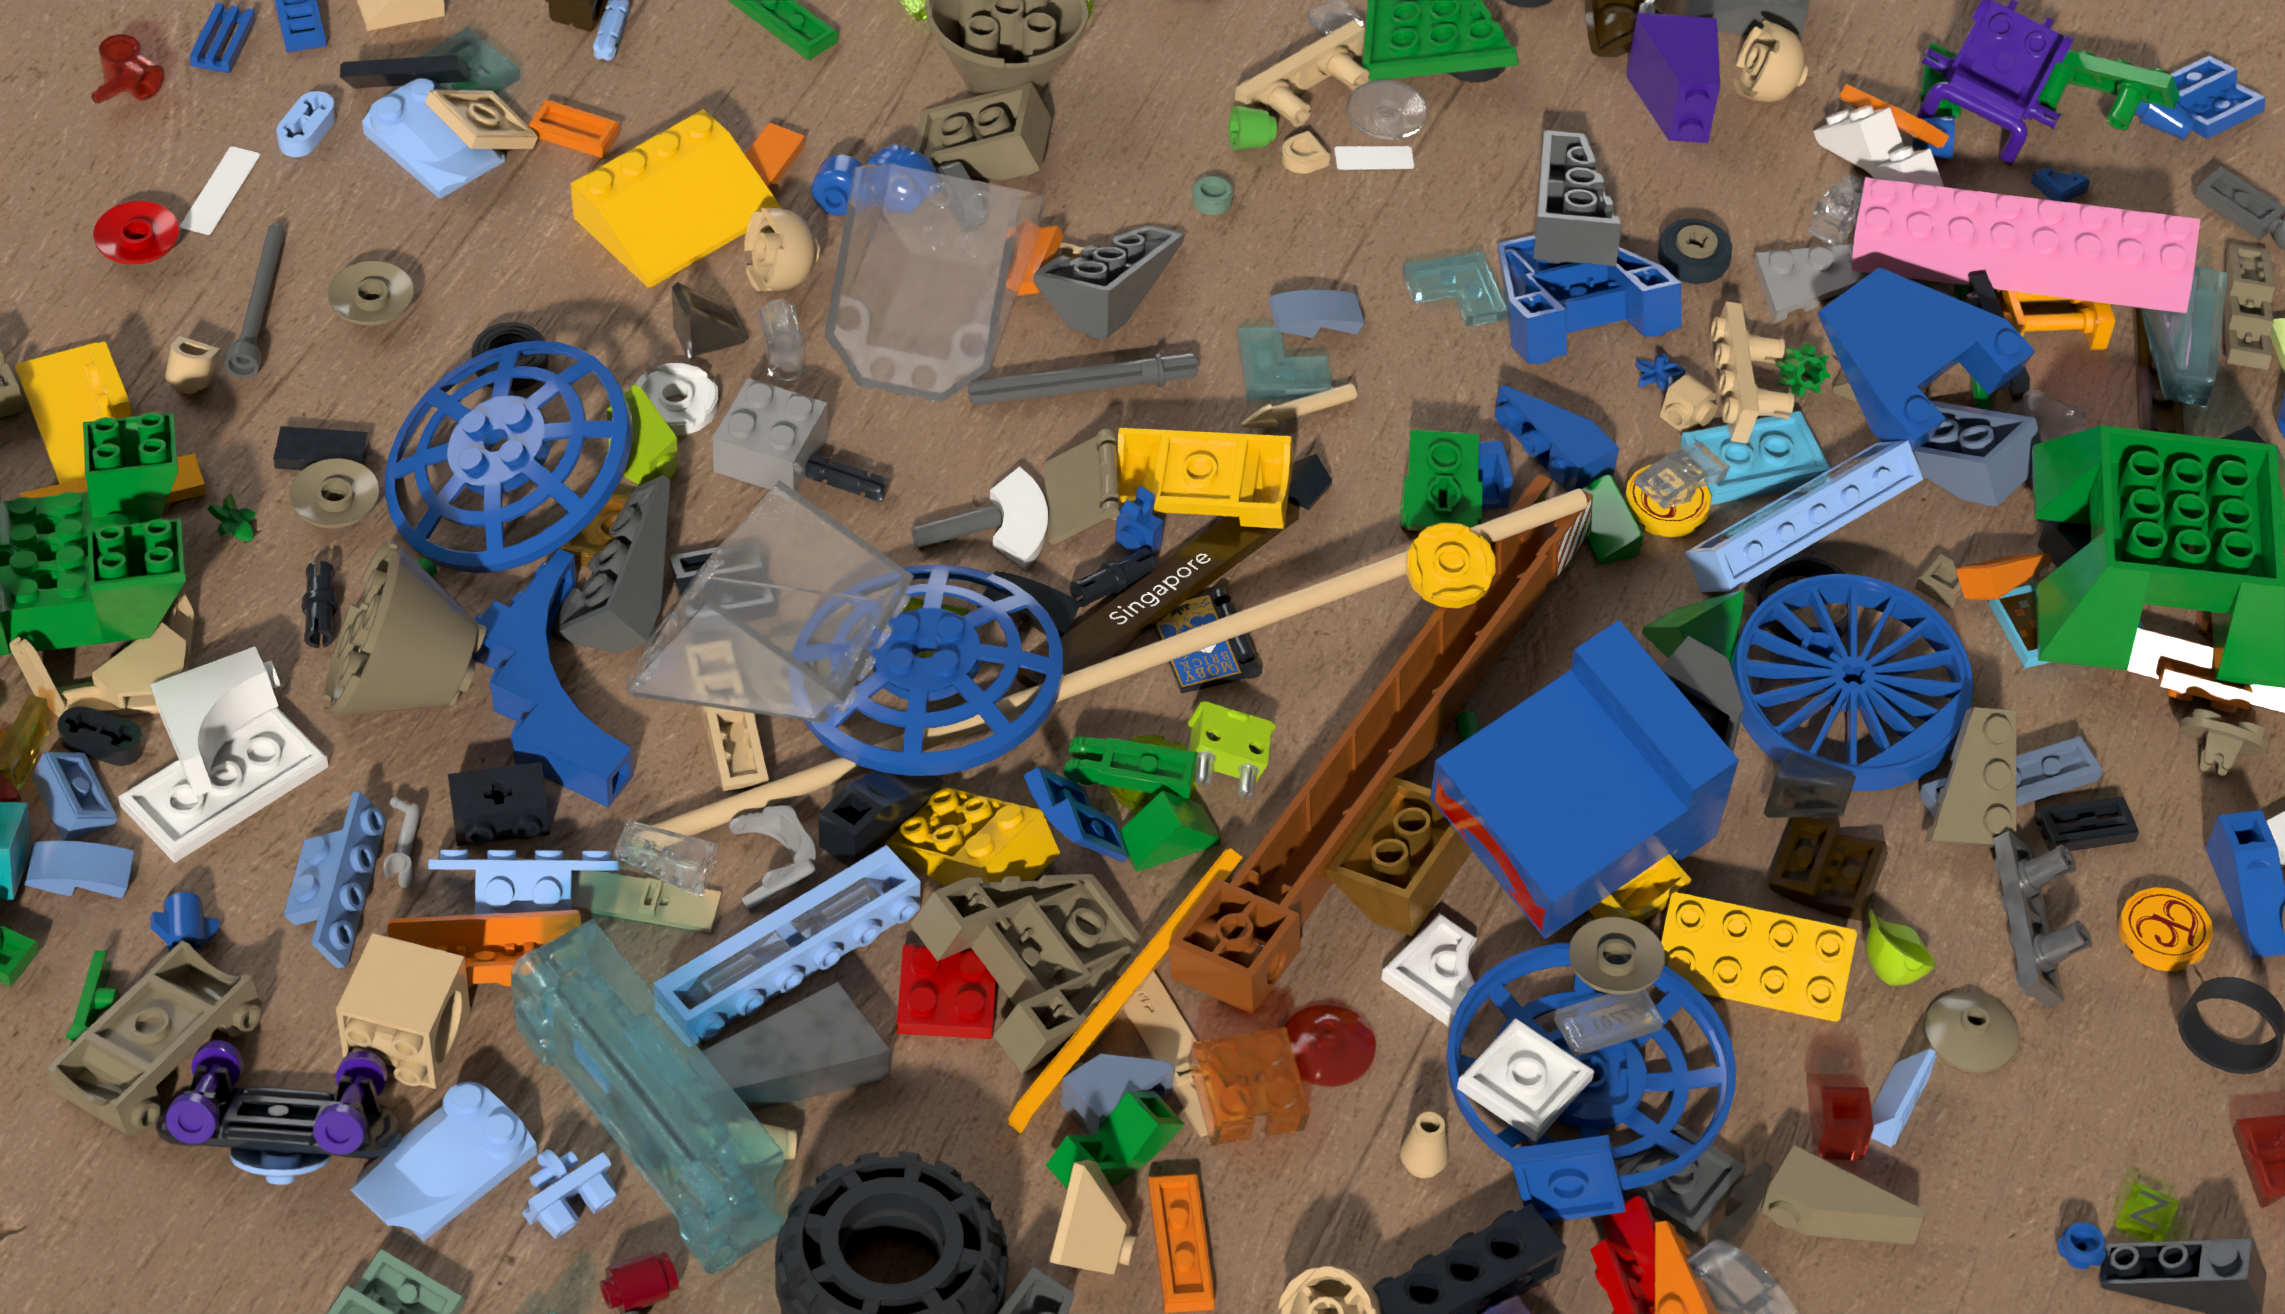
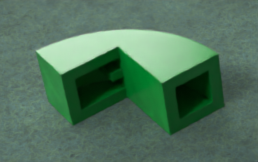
M1127 1091L1095 1135L1066 1136L1046 1163V1166L1068 1190L1074 1163L1084 1160L1097 1162L1109 1185L1113 1187L1153 1159L1175 1137L1185 1123L1155 1091Z

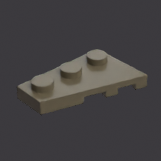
M1980 707L1967 709L1950 759L1952 767L1946 786L1941 788L1936 803L1939 805L1933 826L1928 828L1924 843L1995 847L1993 838L2007 831H2010L2017 837L2016 710Z

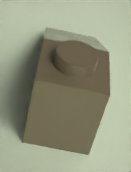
M1793 1145L1768 1187L1761 1213L1770 1217L1779 1226L1791 1228L1807 1236L1914 1245L1920 1234L1927 1211Z

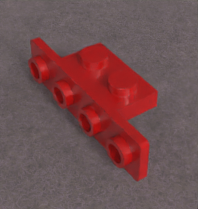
M1635 1196L1625 1203L1626 1212L1609 1214L1603 1219V1225L1610 1241L1604 1239L1590 1249L1597 1267L1595 1269L1596 1279L1607 1292L1614 1309L1611 1314H1655V1221L1646 1199Z

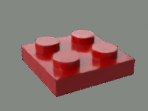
M903 945L896 1034L992 1039L996 980L973 949L968 948L937 961L926 946Z

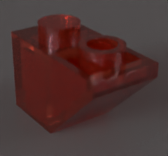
M1807 1073L1806 1085L1814 1154L1822 1159L1864 1160L1874 1129L1869 1087L1855 1074Z

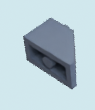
M1099 1054L1087 1063H1077L1062 1078L1060 1105L1088 1135H1095L1127 1091H1155L1162 1100L1171 1096L1175 1067L1169 1061Z

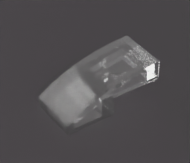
M1700 441L1681 448L1657 461L1636 477L1634 484L1665 509L1690 502L1696 489L1699 487L1723 481L1730 466Z

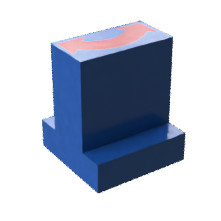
M1618 620L1574 649L1571 669L1567 673L1435 760L1430 799L1543 938L1546 939L1670 854L1679 863L1715 838L1720 827L1739 759L1623 623Z

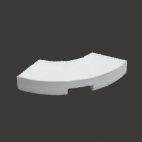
M1018 467L990 490V501L1000 510L1003 519L1002 526L993 536V547L1026 570L1038 557L1044 546L1048 527V509L1040 487L1027 472Z

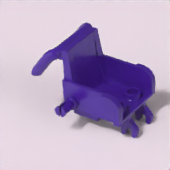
M1981 0L1972 17L1976 22L1956 59L1953 57L1949 59L1930 48L1928 49L1921 63L1943 73L1942 76L1946 78L1945 81L1947 82H1939L1930 88L1917 112V117L1920 119L1933 118L1942 99H1945L2011 132L1999 160L2011 165L2027 139L2028 129L2024 122L2026 119L2032 120L2033 118L2054 129L2057 124L2054 120L2058 121L2061 114L2041 105L2037 98L2056 62H2063L2074 38L2068 35L2063 36L2051 30L2050 28L2054 20L2049 17L2041 25L2015 12L2014 10L2019 3L2015 0H2011L2008 7L1993 0Z

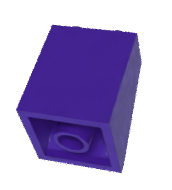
M1637 13L1626 77L1666 138L1670 141L1708 143L1720 89L1717 18Z

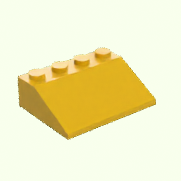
M704 109L570 183L574 219L649 289L745 234L751 215L755 211H762L761 208L781 209L780 204L731 134Z

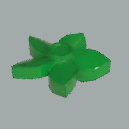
M231 493L224 498L223 507L210 505L207 508L215 518L223 521L218 525V532L221 537L233 534L234 537L241 541L250 542L253 539V530L249 523L256 513L249 508L238 510Z

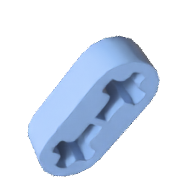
M320 91L304 94L281 120L276 130L278 146L283 154L290 157H302L309 154L333 126L336 120L334 100L329 94Z

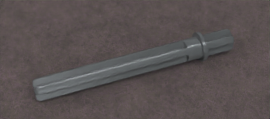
M1154 353L1153 358L974 380L968 385V395L972 405H981L1140 384L1157 383L1158 387L1164 386V381L1196 377L1198 374V361L1193 353L1161 357L1160 353Z

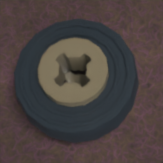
M1693 218L1678 220L1669 225L1660 237L1658 260L1664 268L1682 282L1692 284L1711 283L1721 278L1730 266L1732 257L1730 238L1719 226L1709 221Z

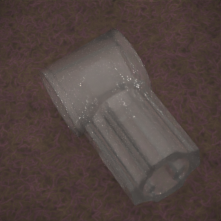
M784 299L770 300L764 308L759 309V321L767 354L768 375L770 379L780 384L797 383L805 376L806 362L805 337L800 332L795 306L786 303Z

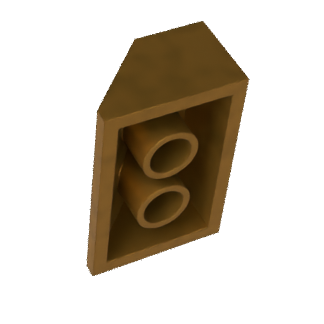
M1393 777L1326 868V873L1334 884L1371 922L1413 937L1468 859L1472 849L1431 801V789Z

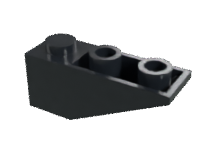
M876 771L849 783L819 811V847L849 867L871 855L943 785V780L936 775L908 776Z
M2252 1238L2109 1243L2105 1245L2106 1256L2103 1261L2100 1282L2102 1289L2206 1314H2262L2267 1272Z

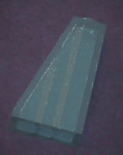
M2194 267L2187 313L2140 308L2164 399L2203 407L2207 406L2216 380L2227 272Z

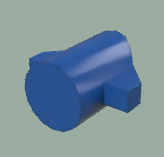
M180 892L167 897L163 904L164 913L153 911L150 917V928L167 943L169 952L182 940L190 944L198 952L216 936L219 930L218 919L203 917L201 898L190 892Z

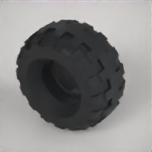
M899 1151L898 1157H879V1152L858 1155V1158L855 1159V1164L845 1168L841 1163H838L816 1177L815 1187L807 1186L803 1192L798 1194L788 1208V1216L784 1226L779 1228L775 1249V1288L781 1314H998L1004 1304L1008 1281L1007 1240L1001 1219L996 1220L992 1211L991 1201L972 1181L964 1183L962 1175L957 1169L940 1160H937L932 1165L921 1161L918 1153ZM898 1238L922 1246L934 1256L937 1264L925 1275L913 1281L901 1284H883L862 1277L846 1263V1260L864 1244L879 1239Z

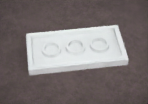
M275 707L245 723L223 743L211 767L212 791L195 797L182 765L177 760L118 796L120 807L176 863L328 768L327 756L278 707Z

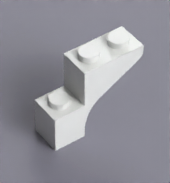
M1868 105L1852 112L1843 110L1826 117L1828 124L1814 130L1815 137L1822 147L1866 170L1874 179L1944 187L1931 149L1913 151L1912 146L1904 147L1890 108L1874 111L1872 105Z

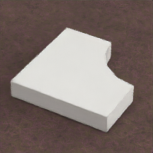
M1439 914L1382 970L1381 980L1450 1028L1459 1004L1468 990L1475 984L1468 968V959L1475 950L1477 938L1442 914Z

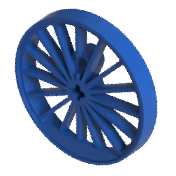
M1829 574L1810 577L1789 584L1773 593L1750 616L1736 643L1730 662L1744 707L1741 723L1754 742L1769 757L1789 771L1812 782L1844 790L1876 791L1890 789L1911 783L1929 774L1953 752L1967 709H1970L1972 700L1973 679L1970 662L1963 644L1949 623L1933 607L1911 592L1886 581L1860 575ZM1824 604H1848V654ZM1857 605L1883 613L1860 657H1857ZM1811 606L1823 633L1812 632L1792 611ZM1890 616L1912 628L1867 661ZM1777 618L1802 642L1801 647L1764 631V629ZM1920 637L1924 638L1935 651V653L1884 664ZM1754 643L1796 662V665L1750 661L1747 658V654ZM1814 653H1820V654L1824 655L1827 659H1825V658H1823V657H1821V656H1819V655H1816V654H1814ZM1944 665L1951 682L1897 676ZM1748 676L1808 683L1754 695L1750 688ZM1902 693L1953 699L1941 710H1937ZM1820 695L1778 726H1773L1761 711V708ZM1829 703L1833 706L1810 751L1804 750L1785 737L1786 734ZM1893 707L1925 721V723L1915 729ZM1858 710L1879 751L1877 756L1861 765L1857 764ZM1840 711L1847 712V764L1831 761L1817 755ZM1875 712L1903 738L1901 741L1890 746Z

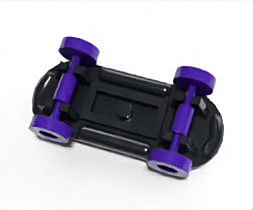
M219 1040L206 1042L199 1047L192 1061V1073L194 1076L190 1091H185L184 1094L178 1096L159 1114L155 1125L159 1137L174 1145L321 1154L348 1158L383 1156L394 1150L401 1142L402 1125L398 1117L389 1108L379 1103L378 1095L385 1086L388 1071L383 1060L377 1055L367 1051H355L346 1055L342 1059L336 1073L337 1095H333L329 1091L262 1086L232 1088L243 1071V1057L236 1047Z

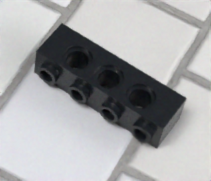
M1530 1203L1516 1212L1514 1210L1505 1211L1489 1227L1476 1234L1474 1232L1465 1233L1449 1249L1436 1256L1433 1254L1425 1255L1409 1271L1396 1278L1392 1276L1386 1277L1376 1283L1372 1289L1379 1298L1382 1314H1485L1489 1306L1499 1308L1558 1275L1561 1272L1566 1246ZM1497 1254L1506 1255V1256H1508L1510 1259H1503V1258H1500V1257H1498V1256H1496V1255H1497ZM1455 1277H1465L1470 1281H1461ZM1414 1299H1424L1430 1303L1422 1304L1416 1302Z

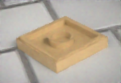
M430 90L425 103L470 149H533L538 139L536 133L493 91Z

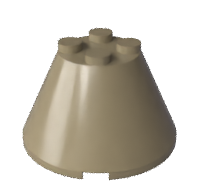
M926 0V18L932 33L964 81L966 90L975 96L1029 82L1033 83L1037 93H1039L1082 37L1088 23L1089 10L1086 0Z
M386 540L378 548L364 572L361 582L366 583L362 601L360 606L350 604L334 648L323 692V699L331 701V708L324 706L323 712L331 716L446 707L447 705L453 707L460 691L467 692L475 673V667L469 665L473 651L477 652L482 645L486 626L478 624L399 544Z

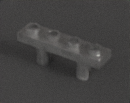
M2007 831L1993 838L1997 856L1994 859V867L2001 878L2004 895L2001 896V903L2009 917L2011 933L2008 935L2009 943L2016 954L2019 970L2016 972V979L2025 995L2034 997L2049 1009L2064 1002L2058 962L2067 959L2081 950L2092 947V938L2088 929L2078 920L2056 932L2050 933L2042 893L2043 886L2068 873L2075 872L2076 863L2071 852L2067 848L2065 849L2063 845H2059L2056 849L2035 858L2033 849L2010 831Z

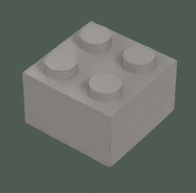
M747 378L712 437L714 472L794 497L806 477L805 468L807 461L812 454H819L828 438V403Z

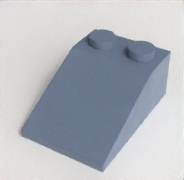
M1931 401L1946 419L1931 439L1913 452L1922 476L1961 500L1980 503L1985 506H1998L2033 474L2032 449L2035 444L2042 443L2036 418Z

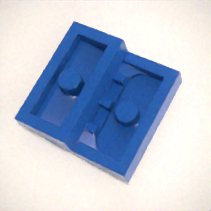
M2211 56L2200 59L2170 74L2173 75L2180 94L2177 103L2192 118L2197 120L2192 131L2206 139L2265 111V97L2238 84L2237 69Z
M1037 767L1023 775L1037 805L1048 820L1063 835L1079 845L1120 862L1129 858L1115 818L1093 809L1084 786L1041 767Z

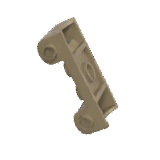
M182 940L46 1068L56 1094L129 1136H134L143 1130L150 1129L156 1123L160 1114L161 1102L156 1086L216 1028L230 1037L236 1038L256 1027L261 1016V1001L251 976L245 973L240 976H233L218 970L202 958L190 944Z

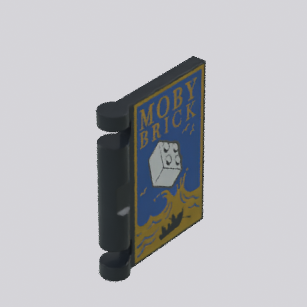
M1220 588L1213 593L1184 601L1154 625L1159 641L1237 613L1234 604L1229 603L1231 601L1229 591L1226 588ZM1246 633L1168 662L1180 693L1196 691L1244 678H1257L1262 673L1259 663L1253 661L1256 656Z

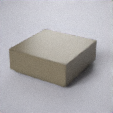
M1938 553L1917 579L1915 589L1954 609L1964 596L1956 573L1957 569L1961 568L1962 565Z

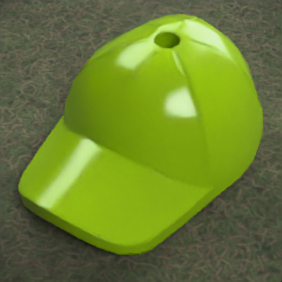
M1872 909L1869 911L1871 927L1865 943V953L1871 968L1882 981L1892 986L1908 985L1921 979L1933 970L1937 965L1936 959L1926 948L1914 929L1905 925L1884 921L1877 917Z

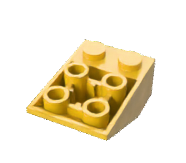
M943 787L940 791L934 793L929 802L912 818L905 821L900 829L886 842V845L894 853L945 887L972 877H981L983 883L1001 882L1005 876H1019L1021 881H1033L1060 854L1042 810L948 787Z

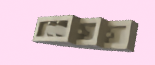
M2230 243L2228 245L2225 272L2224 329L2226 360L2229 364L2269 370L2273 356L2270 333L2274 323L2271 301L2275 290L2269 250Z

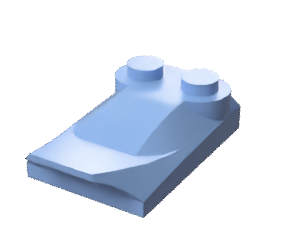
M420 78L407 83L373 103L369 113L362 121L363 134L436 197L441 199L505 162V156L499 149H470L425 103L430 90H443V88L433 80Z
M471 1081L461 1082L452 1086L445 1093L443 1106L401 1138V1142L394 1150L379 1156L362 1170L350 1190L388 1226L408 1228L424 1242L537 1155V1145L521 1119L489 1089L480 1083Z

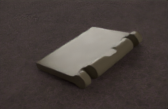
M1102 429L1097 436L1044 462L1045 494L1048 509L1047 536L1050 544L1055 545L1107 518L1113 519L1119 516L1120 508L1117 503L1119 500L1116 447L1113 445L1115 443V432L1113 430Z

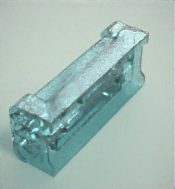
M591 919L544 946L528 951L521 956L511 970L513 1009L518 1035L542 1065H555L676 1217L679 1222L681 1241L708 1274L719 1273L732 1265L737 1259L778 1236L780 1226L785 1224V1217L782 1214H774V1178L784 1167V1152L597 923Z

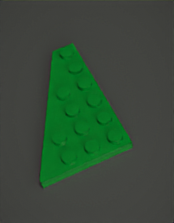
M1368 0L1362 68L1369 71V81L1519 65L1516 47L1510 45L1504 36L1503 29L1497 22L1492 20L1491 13L1481 0Z

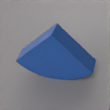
M2046 168L2034 172L2031 183L2050 200L2068 202L2087 192L2090 180L2076 172L2068 175L2053 172V168Z

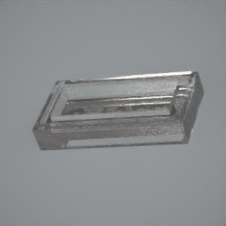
M1646 989L1632 994H1606L1557 1009L1554 1016V1021L1574 1057L1660 1031L1663 1024V1019Z

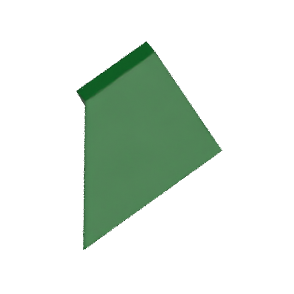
M1745 589L1676 608L1643 627L1642 634L1667 658L1689 636L1704 645L1712 647L1718 653L1727 657L1730 663L1738 641Z

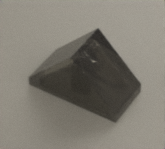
M679 282L672 287L673 328L687 358L743 344L750 338L735 308Z
M1790 750L1776 773L1763 813L1767 818L1843 816L1856 776L1850 771Z

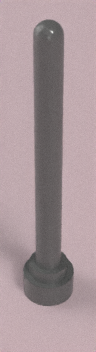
M273 223L268 227L240 338L228 347L224 366L231 375L238 378H251L255 376L261 363L262 354L256 343L284 236V228L278 223Z

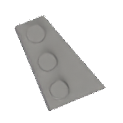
M1854 244L1757 252L1753 265L1774 323L1787 319L1789 312L1803 308L1806 312L1818 307L1821 300L1832 296L1839 297L1871 274L1851 271Z

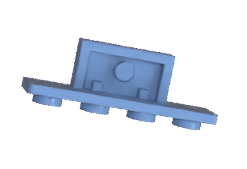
M361 791L352 793L342 830L304 840L284 911V916L294 926L317 920L311 944L337 969L347 967L386 824L385 815Z

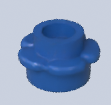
M2079 1222L2071 1225L2064 1230L2063 1237L2059 1238L2057 1242L2060 1256L2066 1258L2068 1264L2077 1269H2088L2090 1265L2098 1266L2104 1261L2106 1251L2103 1249L2105 1239L2102 1232L2096 1226L2089 1223ZM2077 1246L2084 1248L2085 1251L2079 1250Z

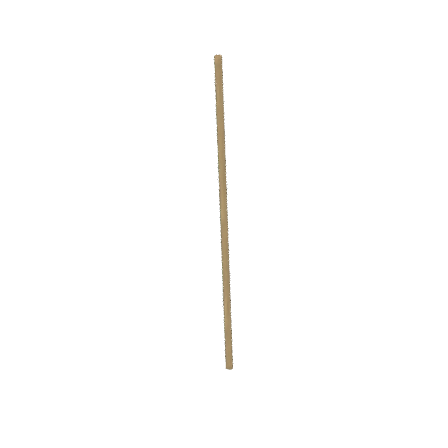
M1578 488L1471 527L1470 532L1475 533L1479 538L1482 535L1489 544L1585 510L1588 506L1584 492ZM1408 551L1064 675L1060 694L1056 702L1406 575ZM1044 683L1001 698L995 705L1007 720L1021 716L1035 700ZM978 714L953 725L924 728L922 751L972 734L989 726ZM905 734L874 744L873 746L887 750L903 751ZM839 757L628 834V840L634 855L638 856L731 822L735 817L738 818L742 814H753L763 810L765 807H772L873 769Z

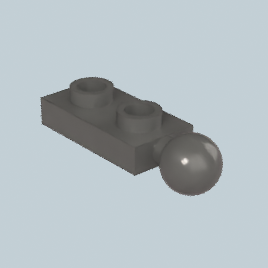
M2220 167L2198 185L2194 198L2258 239L2264 237L2268 232L2273 233L2277 246L2285 250L2284 206L2223 167Z

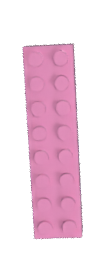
M1865 177L1854 236L1851 271L1872 273L1881 267L1905 278L1970 286V277L1986 272L1993 289L2187 313L2194 275L2200 219Z

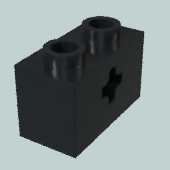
M541 762L448 774L457 846L484 845L489 842L518 838L530 839L535 836L550 834L548 804Z

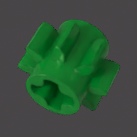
M1805 343L1800 351L1796 348L1787 347V355L1781 362H1776L1775 366L1780 368L1782 376L1778 384L1785 387L1792 386L1791 393L1800 397L1804 396L1806 389L1819 394L1821 392L1819 385L1823 383L1825 378L1831 377L1824 364L1829 358L1828 355L1820 353L1814 355L1815 346Z

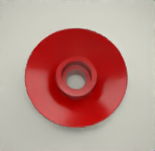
M132 201L119 204L101 215L94 226L93 237L97 249L106 258L122 264L136 265L155 261L169 253L176 245L180 231L175 215L166 207L148 201Z

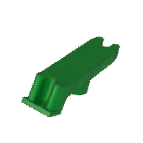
M94 951L73 1025L66 1034V1038L72 1040L70 1045L96 1021L99 1009L108 1010L120 999L119 989L106 988L111 969V961H106L108 951Z

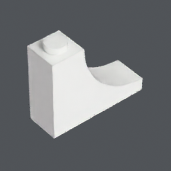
M256 647L150 684L161 719L195 797L213 790L210 779L211 767L223 743L237 729L251 719L278 707L273 689L281 685L271 660L262 662Z

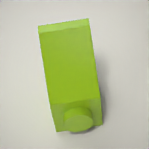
M634 384L625 392L632 414L633 437L629 459L622 476L640 486L662 475L670 479L678 468L679 459L676 435L644 390ZM611 406L607 409V421H612Z

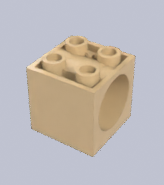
M372 933L336 1008L343 1058L355 1051L371 1052L383 1060L387 1067L388 1077L398 1079L409 1086L422 1085L436 1089L471 1013L464 956Z

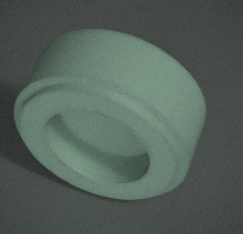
M1207 176L1195 182L1192 191V204L1198 211L1207 215H1220L1231 208L1233 187L1227 180L1217 176Z

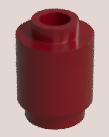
M649 1251L607 1267L605 1269L606 1279L600 1281V1289L607 1307L610 1310L617 1307L620 1314L637 1311L669 1298L670 1292L679 1289L674 1265L665 1251L656 1255L654 1252Z

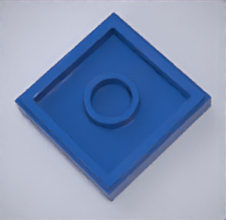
M1609 1135L1510 1149L1511 1164L1523 1207L1531 1203L1547 1223L1626 1212L1625 1197Z

